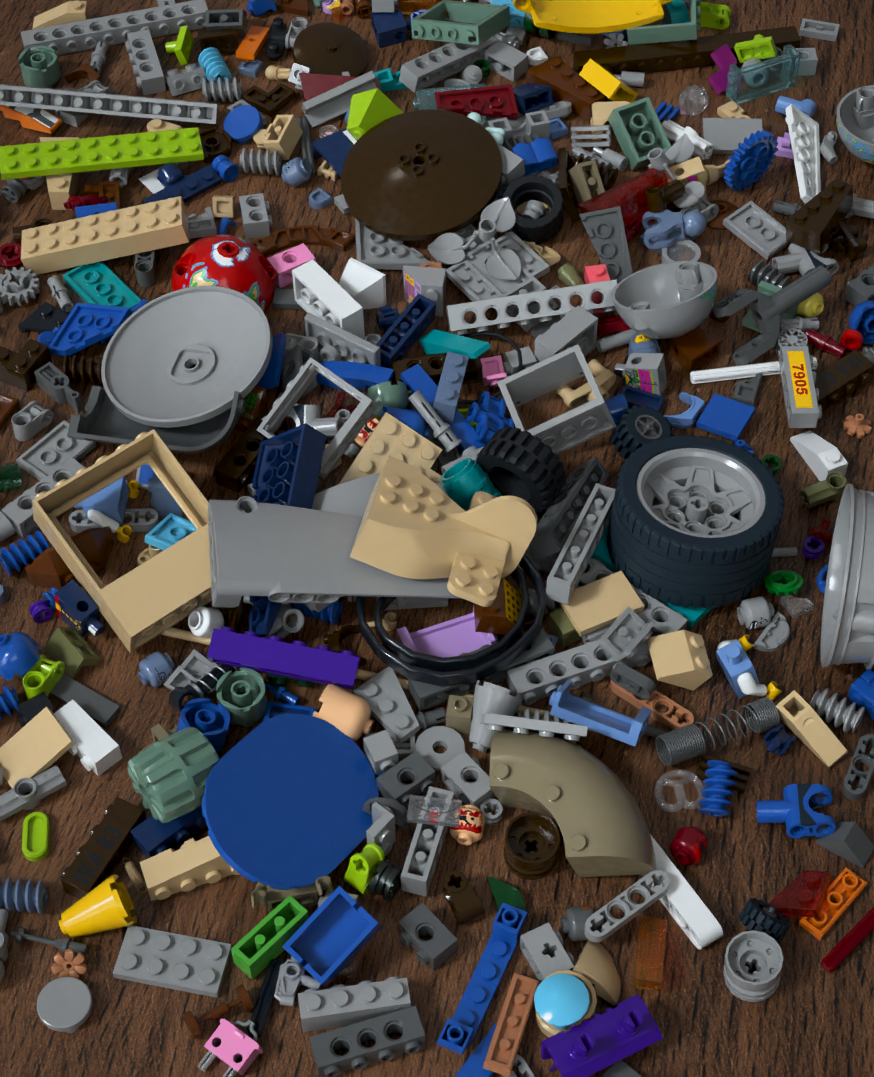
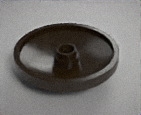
M318 23L305 28L296 37L293 47L294 63L311 68L310 73L342 76V72L348 71L350 76L359 77L364 74L369 59L368 48L364 40L350 28L335 23Z

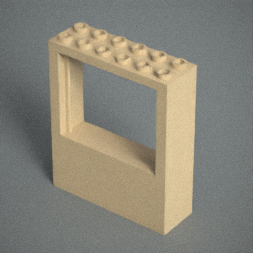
M154 429L148 433H140L131 443L120 445L114 453L109 456H101L92 466L81 468L75 473V476L68 480L63 479L59 481L53 489L48 492H40L32 500L34 521L88 596L98 605L99 611L129 653L190 616L197 607L205 606L212 602L208 501ZM148 463L197 530L105 586L56 517Z

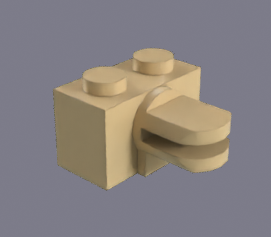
M277 115L274 122L270 123L267 129H260L253 136V139L259 149H269L270 155H273L274 150H277L278 156H281L282 160H289L303 131L294 115Z

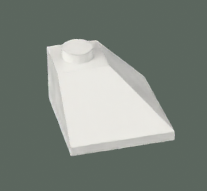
M350 258L339 281V285L349 291L351 297L363 307V310L385 306L387 304L385 274Z

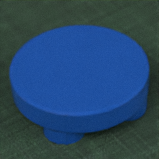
M241 105L234 108L224 120V131L230 135L231 140L242 145L246 144L260 129L264 128L260 113L255 107L250 105Z

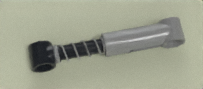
M281 606L269 635L262 638L268 639L269 636H276L283 639L288 634L299 631L304 624L303 614L300 610ZM290 614V622L286 624V618ZM224 664L213 666L212 671L204 673V677L200 680L196 679L195 683L175 688L169 696L171 707L181 712L185 705L182 706V700L185 696H188V701L204 698L207 692H213L212 688L217 685L218 680L223 674L231 670L232 672L235 670L240 671V668Z

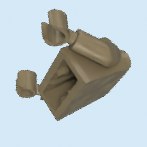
M329 876L317 878L312 886L290 890L272 889L269 885L257 882L254 891L251 892L252 908H255L256 904L262 903L264 907L268 906L270 913L290 895L304 907L318 904V895H323V890L329 889L334 891Z

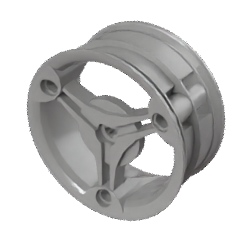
M847 483L837 513L829 557L822 613L820 659L822 668H828L829 665L864 663L865 668L870 670L874 665V492L862 489L857 490L853 487V484Z

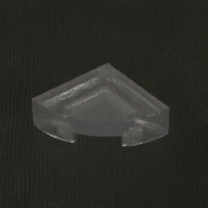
M788 595L780 599V603L793 619L814 608V604L807 598L802 599Z

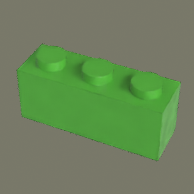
M289 895L231 948L234 964L253 980L269 965L272 959L278 957L285 950L282 946L308 920V911Z

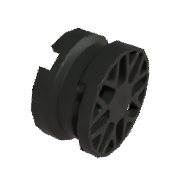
M386 859L382 861L376 868L377 873L375 877L371 878L368 888L369 892L374 895H382L383 899L387 902L391 901L401 886L403 868L400 866L394 867L393 863Z

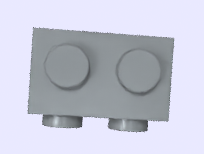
M196 63L186 65L185 69L180 71L177 68L168 70L167 74L164 75L165 84L169 86L172 96L201 89L202 79H206L204 68L199 65L196 66Z
M627 607L597 642L617 662L624 657L630 659L638 651L637 644L640 641L642 643L651 636L652 632L650 629L655 623L652 620L645 623L630 607Z
M374 802L371 806L373 825L366 831L367 844H377L382 849L385 857L391 851L396 841L395 816L390 808Z

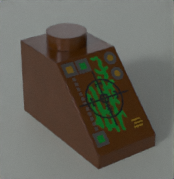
M257 385L243 398L245 400L244 413H241L236 426L242 432L249 428L264 409L268 411L266 389Z

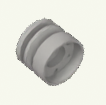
M755 930L741 932L732 938L726 948L723 976L725 985L734 996L743 1001L759 1002L766 1000L775 993L779 987L783 964L782 950L776 940L764 932ZM752 969L756 970L753 972V974L748 973L751 972Z

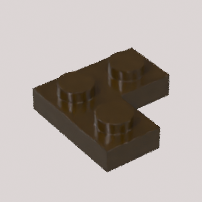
M282 83L269 93L253 85L241 95V99L270 117L296 97L295 90Z

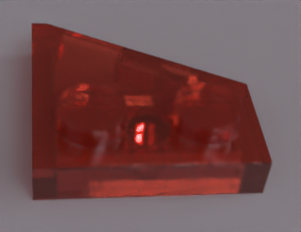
M804 870L769 904L785 916L819 918L832 880L830 872Z

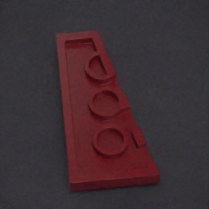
M299 73L304 102L357 78L353 76ZM375 78L374 83L381 91L379 78Z

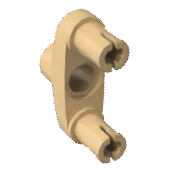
M593 359L588 363V366L596 377L594 379L604 400L610 398V394L607 391L614 385L617 377L611 370L606 369L596 359ZM588 382L576 390L571 389L567 384L554 390L562 397L564 403L570 409L596 399Z

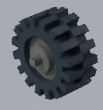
M750 898L738 916V919L742 921L741 923L744 926H747L749 931L764 932L774 938L778 944H780L791 927L790 921L785 918V915L779 913V910L768 903L765 904L760 899L758 901L756 898Z

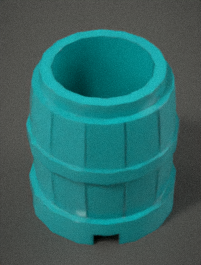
M471 458L463 459L454 464L441 477V485L448 497L465 511H468L470 502L478 491L489 493L495 497L502 496L500 491L494 487L488 474Z

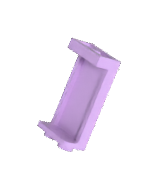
M474 605L473 612L412 633L408 632L406 626L397 629V641L412 651L442 658L470 653L484 645L498 642L497 634L475 632Z

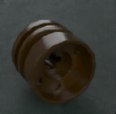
M527 812L512 819L506 828L503 855L505 863L509 870L521 879L536 880L543 878L552 872L557 863L560 834L551 818L542 813Z

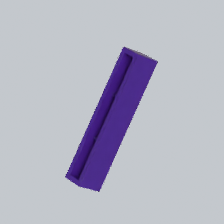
M221 626L220 629H213L207 655L209 662L249 668L259 672L325 685L333 684L350 690L355 688L360 665V658L351 651L342 650L341 653L331 652L332 649L326 646L318 645L316 649L307 647L308 644L305 642L293 641V644L283 642L282 638L276 636H269L268 639L260 638L259 634L255 632L245 631L244 634L235 633V629Z

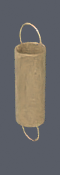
M130 860L124 868L135 888L139 889L144 886L145 882L134 862Z

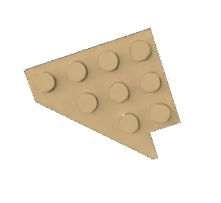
M385 412L339 484L381 473L389 455L417 469L434 483H441L442 476L430 468L443 449Z

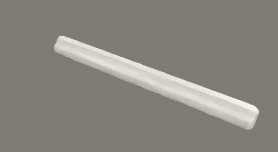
M813 357L812 370H815L818 363L816 357ZM779 361L690 372V381L692 384L756 377V374L759 373L763 374L762 376L780 374Z

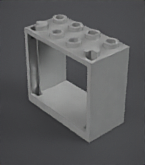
M579 344L497 382L516 428H520L521 431H528L532 436L540 438L545 445H549L552 448L554 454L562 453L616 427ZM586 376L596 399L529 430L526 429L517 408L518 406L580 377Z

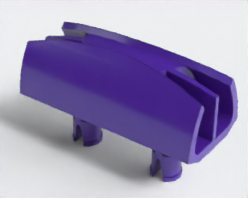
M637 994L618 1003L614 1009H611V1007L606 1009L602 1015L599 1013L594 1015L590 1021L587 1019L582 1021V1024L578 1027L574 1025L565 1033L562 1031L543 1040L541 1044V1057L543 1060L553 1059L554 1064L549 1070L550 1073L559 1070L562 1077H589L663 1038L646 1004Z

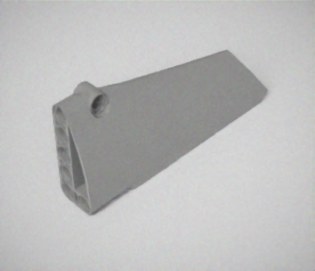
M243 496L238 500L209 499L208 532L212 607H238L242 596H268V600L277 603L321 604L333 603L340 596L460 597L448 591L447 583L449 578H404L351 558L350 554L363 519L361 516L280 504L259 503L248 496Z

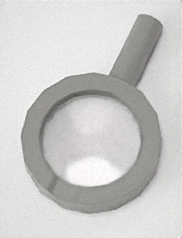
M685 234V239L678 240L667 248H662L661 259L663 263L673 261L700 262L701 250L696 243L688 240Z

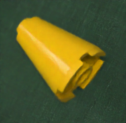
M114 874L108 877L61 913L62 919L59 920V926L64 935L68 934L73 938L131 926L137 923V916L131 917L130 910L135 908L124 883L116 882V879L119 877L118 875Z

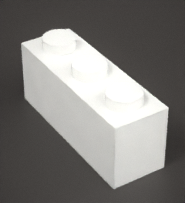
M71 700L54 713L76 743L68 751L73 756L77 754L81 758L82 765L88 771L93 770L100 776L122 759L119 745L74 700Z

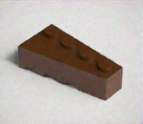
M557 56L527 70L526 83L550 85L555 102H571L572 113L588 122L592 118V104L594 102H605V95Z

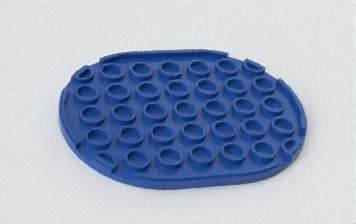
M284 714L262 722L215 764L205 782L204 796L202 797V814L206 820L209 829L208 835L214 847L235 871L252 882L258 881L269 885L272 889L290 890L312 886L317 878L329 875L365 839L366 831L373 825L372 815L364 812L362 808L368 799L379 797L375 774L369 761L349 736L322 719L304 714Z

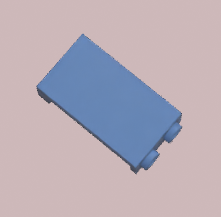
M569 679L563 685L560 684L557 691H553L549 701V705L552 706L551 715L577 725L588 726L590 730L632 746H636L644 735L652 713L651 709L642 707L637 716L631 718L570 694L573 681Z

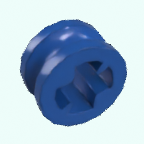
M51 587L50 592H44L42 596L44 600L49 602L52 610L55 611L54 593L58 590Z

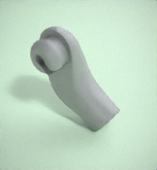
M834 131L828 132V135L824 136L820 145V153L829 164H834L838 160L834 150L838 134Z

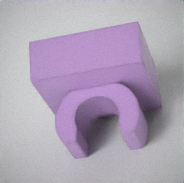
M785 132L784 137L778 136V145L776 147L778 151L774 154L793 159L790 134Z

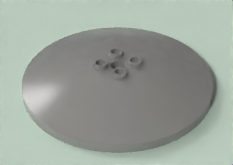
M196 286L167 293L135 311L121 324L112 336L102 360L101 376L104 389L115 408L137 423L153 427L171 428L206 421L232 407L235 391L240 392L244 398L257 385L271 358L273 348L271 328L264 312L257 303L238 291L218 286Z

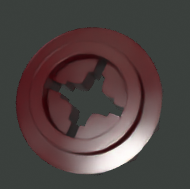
M7 243L0 247V267L5 266L9 269L10 267L23 265L20 243Z

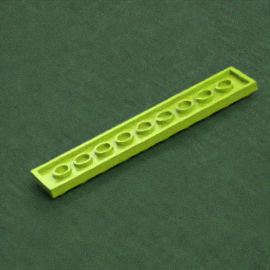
M198 127L0 146V172L2 180L204 160Z

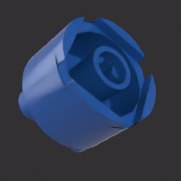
M192 699L181 710L176 732L184 728L195 727L209 740L216 753L221 752L229 729L230 714L222 704L216 705L211 703V699Z

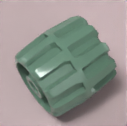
M188 727L158 740L131 758L127 769L129 777L133 780L132 784L135 792L141 794L143 798L142 804L146 809L150 808L154 819L159 820L161 823H167L202 805L206 779L220 758L209 740L197 728Z

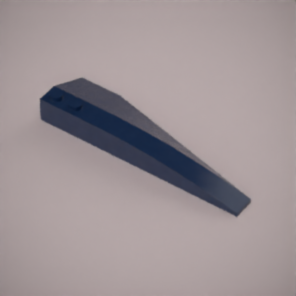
M305 423L262 441L252 482V488L256 490V495L252 498L259 503L312 509L318 476L321 470L322 455L325 449L326 435ZM250 596L253 609L249 613V631L258 633L260 638L268 636L282 603L272 602L268 600V596Z

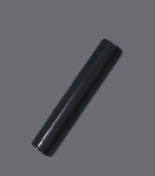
M272 959L269 962L250 1019L255 1024L254 1030L258 1038L262 1036L274 1000L280 965L283 964L280 960ZM249 1025L247 1028L248 1035L253 1036Z

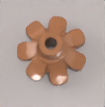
M860 413L856 414L855 417L849 415L843 423V429L848 430L847 434L851 436L856 433L858 439L864 438L865 433L869 434L871 432V421L864 419V415Z
M66 949L65 955L58 952L54 956L56 963L52 964V973H59L58 978L69 976L79 979L80 974H85L87 965L82 963L85 956L81 952L75 955L73 949Z

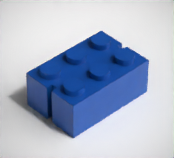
M338 886L282 947L326 988L382 927L346 891Z

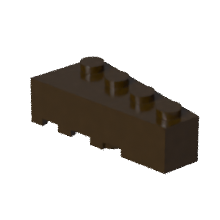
M835 179L786 220V241L820 255L823 251V246L829 242L831 234L837 230L839 222L843 221L853 206V185Z

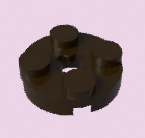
M209 128L199 132L204 153V160L202 161L204 163L213 162L219 155L227 157L231 155V137L226 131L221 130V133L216 132L214 128Z

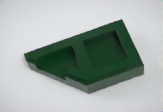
M492 876L488 877V884L497 911H499L502 902L527 912L519 889Z

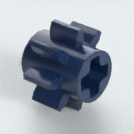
M391 305L380 307L381 312L376 313L379 329L384 328L385 332L400 316L398 309H392Z

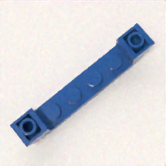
M502 902L492 924V935L453 1018L447 1019L437 1040V1045L463 1055L474 1042L517 948L527 917L526 911Z

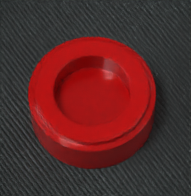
M846 330L841 337V344L847 346L848 350H858L862 346L864 337L859 331Z

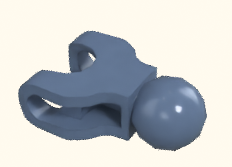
M667 209L656 213L648 211L642 217V224L646 230L644 233V244L649 249L667 248L676 241L685 239V234L692 237L699 236L705 231L707 220L699 211H689L683 217L682 211L671 212ZM650 219H655L658 222L649 223L648 221ZM659 236L655 241L649 240L651 237Z

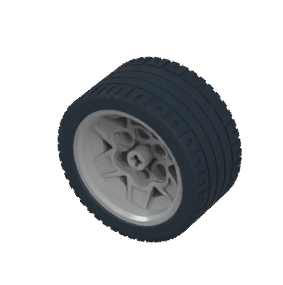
M696 435L669 436L668 438H660L658 441H651L650 444L647 443L642 448H638L622 465L614 494L607 533V547L617 570H622L629 583L634 584L633 586L638 590L641 589L643 593L651 595L654 599H660L662 602H669L676 606L682 605V607L688 608L689 606L693 608L719 607L722 604L728 605L731 602L734 603L740 600V598L748 596L760 585L767 574L784 513V494L779 481L774 477L775 475L769 470V467L765 463L763 464L758 457L755 458L752 453L746 452L745 449L736 447L737 445L729 444L721 439L716 440L713 437H697Z

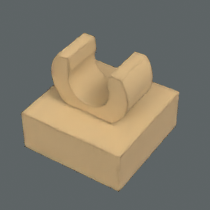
M213 195V217L233 218L234 196Z

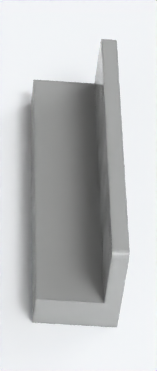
M373 71L303 102L301 108L311 128H315L347 113L350 110L353 94L376 89L377 87L374 83L376 77Z

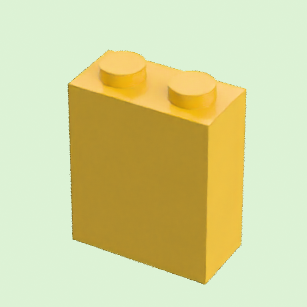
M591 58L579 73L581 77L612 101H628L632 103L639 95Z

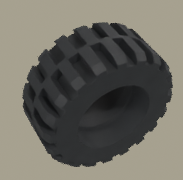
M506 427L496 431L476 458V462L488 474L494 487L500 491L502 496L522 498L533 507L536 513L546 510L566 484V471H564L563 463L559 461V456L556 453L554 454L552 448L549 445H545L540 438L532 436L528 431H521L520 428Z

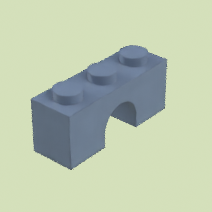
M447 351L433 404V409L442 421L453 423L469 356Z

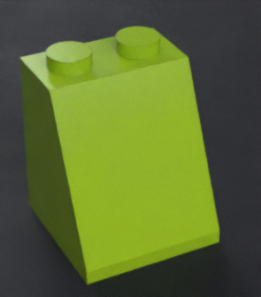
M378 88L353 94L347 130L356 140H359L362 135L375 125L404 112Z

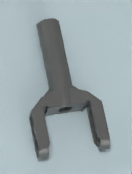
M824 266L816 267L772 296L740 288L713 306V313L715 317L719 318L731 316L749 304L758 329L762 331V334L735 350L732 359L736 366L746 365L773 348L780 332V316L830 285L832 278Z

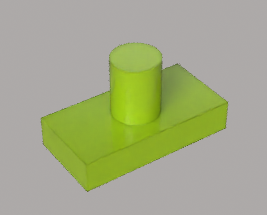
M188 25L180 27L177 41L166 42L165 44L167 53H175L180 65L188 64L194 43Z
M758 34L754 36L753 40L735 43L734 46L739 63H744L751 58L766 59L776 57L777 49L772 36L764 38V36Z

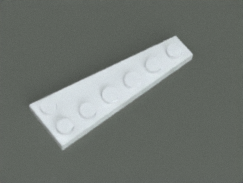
M790 104L785 108L787 116L785 121L789 128L800 198L806 204L821 192L819 123Z

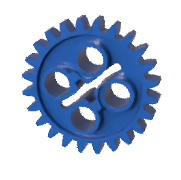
M757 130L755 134L751 133L749 139L745 137L744 143H739V148L733 150L734 155L728 158L730 162L725 164L727 167L723 171L726 174L723 177L726 180L725 183L733 190L740 191L741 189L745 190L747 186L751 187L753 182L757 183L759 177L763 178V173L768 172V166L773 164L771 160L776 158L774 153L778 151V148H776L778 142H776L777 138L765 130L761 132Z

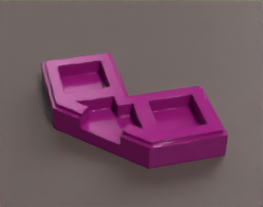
M727 44L710 54L720 71L708 78L717 95L730 88L735 82L737 59Z

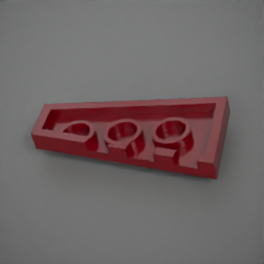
M512 84L434 93L437 110H446L465 115L477 112L480 116L518 119V110Z

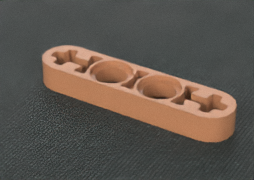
M612 680L610 681V688L614 694L639 710L642 707L651 709L650 717L672 731L694 723V716L689 710L657 690L653 692L649 699L639 700L631 692L618 686ZM662 704L667 706L669 710L665 713H660L655 707ZM683 719L687 720L686 723H685V722H683L682 724H679V723H678V720H679V721H682Z

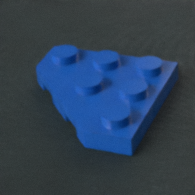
M76 303L48 346L50 354L59 356L67 354L70 356L114 334L121 324L132 315L131 310L125 307Z

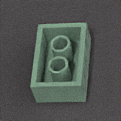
M649 96L613 109L608 121L625 157L629 159L628 164L631 171L651 164L647 155L652 149L661 148L666 153L671 147Z

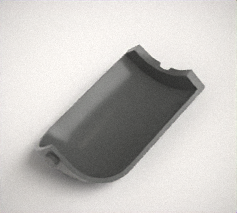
M92 386L89 400L85 406V411L87 412L85 414L71 415L67 436L78 440L122 445L124 443H131L140 433H148L154 429L171 452L183 454L205 453L217 448L229 438L237 426L241 413H244L245 400L240 392L235 391L232 407L227 411L193 425L163 428L147 426L129 419L115 408L102 387Z

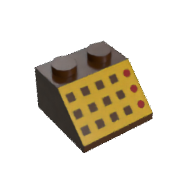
M504 578L500 580L497 596L491 606L483 607L474 603L475 632L505 635L516 623L521 607L520 594Z

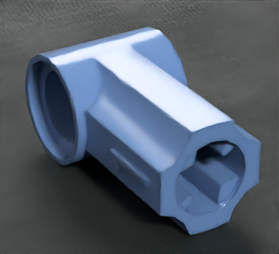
M781 95L775 105V111L786 115L785 108L790 104L810 118L813 117L817 110L816 103L810 99L798 101Z

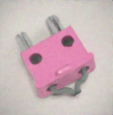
M225 1018L220 1019V1025L204 1045L208 1052L197 1065L198 1068L206 1071L215 1057H217L229 1066L222 1077H234L237 1073L243 1076L258 1054L263 1053V1048L256 1042L258 1035L254 1030L255 1024L250 1020L247 1022L235 1021L231 1024ZM250 1025V1032L254 1038L251 1039L235 1026L247 1027Z

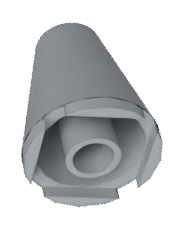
M477 680L469 742L473 743V749L486 753L487 749L491 750L495 731L486 730V725L481 724L482 714L492 713L514 716L522 703V695L517 693L516 696L510 695L511 690L485 681L482 684L481 681Z

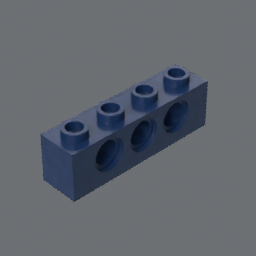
M417 294L376 344V346L380 347L381 367L392 369V361L402 360L434 321L436 302Z

